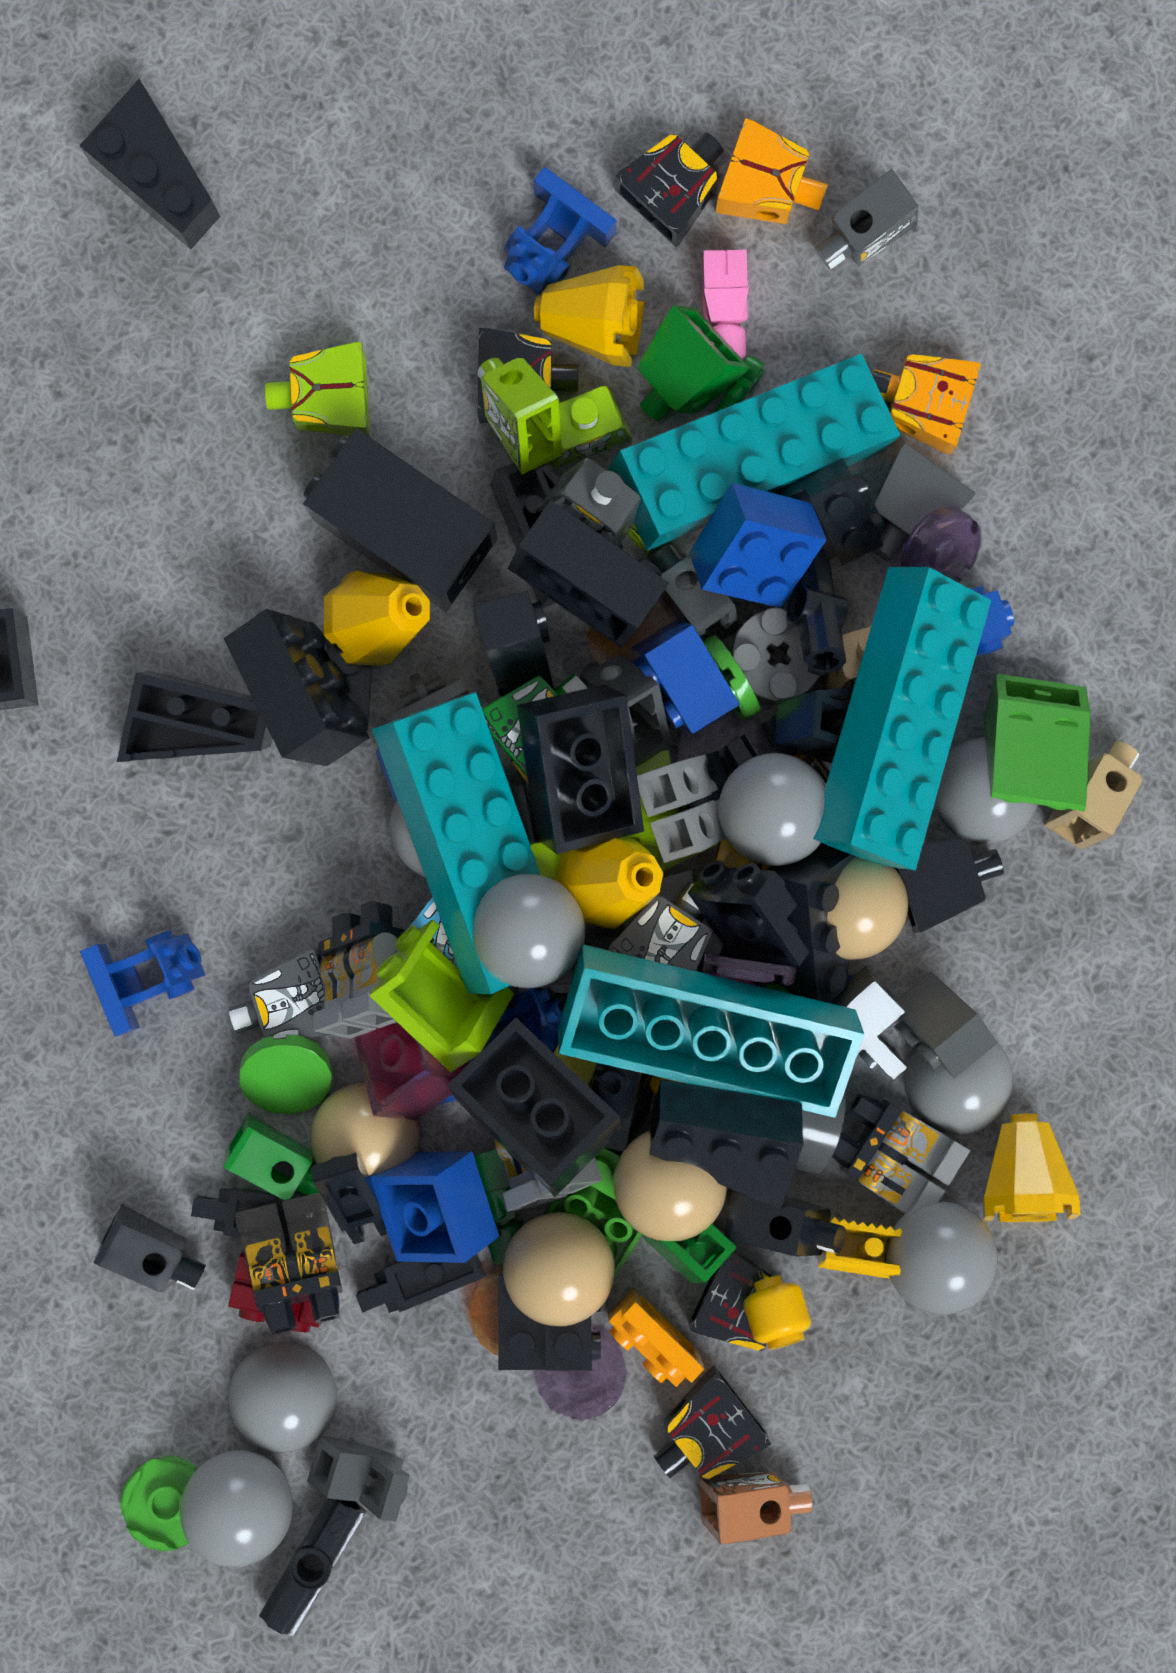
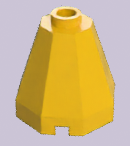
M617 265L549 284L543 291L542 296L538 295L536 297L534 320L536 323H540V328L545 335L613 366L631 367L633 359L630 355H637L645 310V302L636 300V290L644 291V278L637 266ZM616 334L621 335L620 341L616 342Z
M359 570L349 572L340 580L342 582L336 588L331 589L324 596V636L331 644H337L344 652L340 653V655L347 664L389 665L413 641L430 620V600L420 587L391 574Z
M625 836L561 853L556 881L567 888L577 900L586 924L605 929H616L642 911L658 895L663 871L655 857L634 838Z
M1038 1114L1011 1115V1123L1002 1124L982 1199L983 1221H992L995 1217V1212L999 1213L1000 1222L1057 1221L1056 1213H1064V1210H1066V1219L1077 1218L1081 1215L1079 1194L1048 1122H1040Z

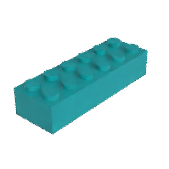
M861 353L620 450L608 469L617 473L623 483L638 493L641 498L634 524L648 551L705 527L731 483L773 493L841 458L844 459L847 467L877 455L885 451L900 436V433Z
M888 567L824 790V811L820 826L813 838L814 840L883 866L916 871L991 604L990 599L930 567Z
M475 692L372 728L466 991L468 994H493L511 985L501 982L489 973L478 957L473 940V921L477 907L486 892L499 881L518 874H541Z
M583 944L558 1025L559 1054L687 1084L802 1103V1110L834 1118H836L864 1037V1031L856 1009Z

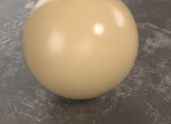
M855 857L843 869L835 884L839 889V900L834 910L828 912L827 925L837 927L840 948L836 953L840 957L849 960L874 956L890 946L900 934L908 912L906 888L896 869Z
M373 1082L350 1084L332 1093L318 1109L310 1134L312 1154L317 1164L329 1161L333 1157L357 1153L369 1176L386 1171L409 1159L416 1152H419L421 1140L419 1121L415 1111L396 1090Z
M650 1130L639 1135L626 1147L617 1162L613 1178L615 1200L625 1220L639 1233L655 1240L676 1242L700 1234L717 1218L726 1198L727 1187L718 1184L704 1170L690 1164L664 1161L650 1155Z
M552 1212L533 1218L515 1233L505 1252L503 1278L506 1290L513 1303L523 1314L541 1324L568 1326L589 1318L604 1304L613 1286L615 1263L607 1239L594 1224L575 1214Z

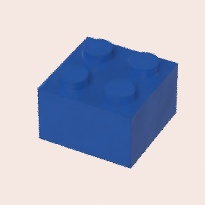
M731 483L689 553L702 590L782 608L826 542V537L812 503Z
M676 619L631 647L632 652L637 658L631 663L637 666L645 677L650 676L659 683L667 724L671 723L675 729L681 727L694 734L740 705L692 624Z
M472 1151L416 1152L399 1165L369 1176L396 1261L465 1263L499 1237Z

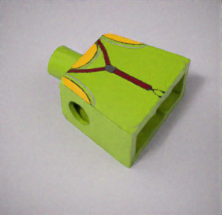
M353 342L293 356L289 361L290 381L265 383L267 409H292L293 422L298 430L351 436L357 428L370 437L366 353L362 342Z

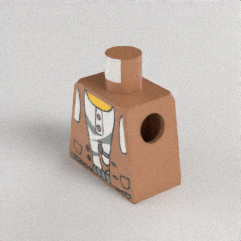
M773 1471L722 1474L707 1480L699 1476L701 1522L721 1545L788 1534L791 1531L790 1515L811 1513L812 1496L808 1484L788 1486ZM768 1501V1508L761 1509L762 1505Z

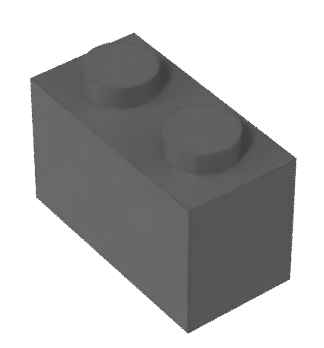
M931 971L897 999L905 1013L898 1018L899 1022L894 1025L895 1030L911 1048L915 1044H919L916 1050L933 1070L941 1065L955 1079L997 1044V1041L979 1015Z

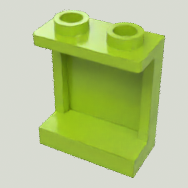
M432 919L419 929L412 925L397 939L394 946L398 951L387 958L376 971L375 975L380 979L369 996L447 1070L453 1072L481 1053L514 994L507 987L493 994H468L459 969L430 942L440 926Z

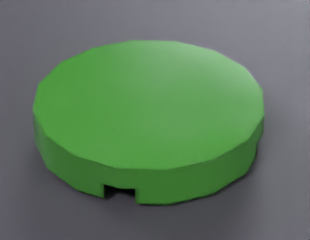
M710 635L702 642L740 704L732 710L743 720L759 714L761 711L758 700L731 653L716 635Z
M286 1034V1039L274 1040V1036L262 1038L250 1046L241 1059L239 1085L245 1097L261 1109L282 1114L306 1111L323 1101L330 1090L332 1077L330 1059L327 1052L315 1041L299 1035Z
M168 1455L152 1458L136 1468L124 1485L120 1500L121 1515L124 1516L127 1524L126 1528L135 1540L147 1548L164 1552L176 1550L178 1547L189 1544L180 1522V1502L187 1481L198 1468L187 1459Z

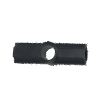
M820 549L794 588L786 610L788 622L799 627L803 660L807 663L808 672L819 676L830 672H838L847 662L841 628L847 617L848 603L845 597L835 594L830 561L827 559L826 550Z
M327 1498L259 1614V1617L266 1622L268 1627L280 1634L294 1636L321 1588L328 1581L334 1566L366 1513V1509L358 1502ZM307 1554L318 1556L323 1561L324 1569L320 1571L308 1570L303 1565L302 1557Z

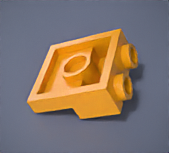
M634 1287L608 1313L609 1323L613 1325L609 1333L626 1350L629 1351L634 1346L646 1357L642 1363L643 1366L660 1383H663L667 1378L677 1387L685 1377L692 1383L704 1370L700 1351Z

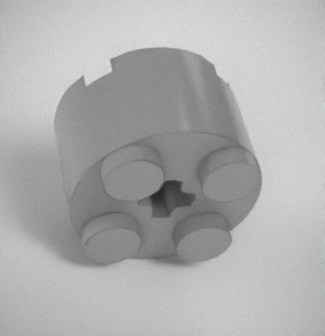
M773 607L751 617L739 630L731 648V655L741 668L760 704L778 705V700L807 693L819 678V675L808 672L807 663L803 660L799 627L788 622L786 618L787 609ZM779 648L785 652L783 661L787 665L778 663L773 667L768 663L771 655L766 650L774 653Z

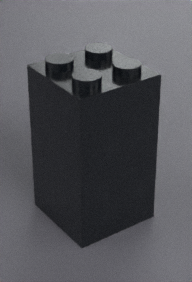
M356 428L350 438L345 435L337 442L330 455V459L333 462L323 475L317 473L310 480L303 494L306 497L303 505L314 522L391 575L418 585L431 603L447 613L497 542L498 538L494 522Z

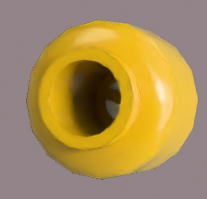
M780 1275L755 1282L756 1292L750 1294L743 1303L754 1340L758 1343H767L769 1350L785 1347L804 1340L803 1332L809 1329L812 1319L802 1288L796 1283H783Z

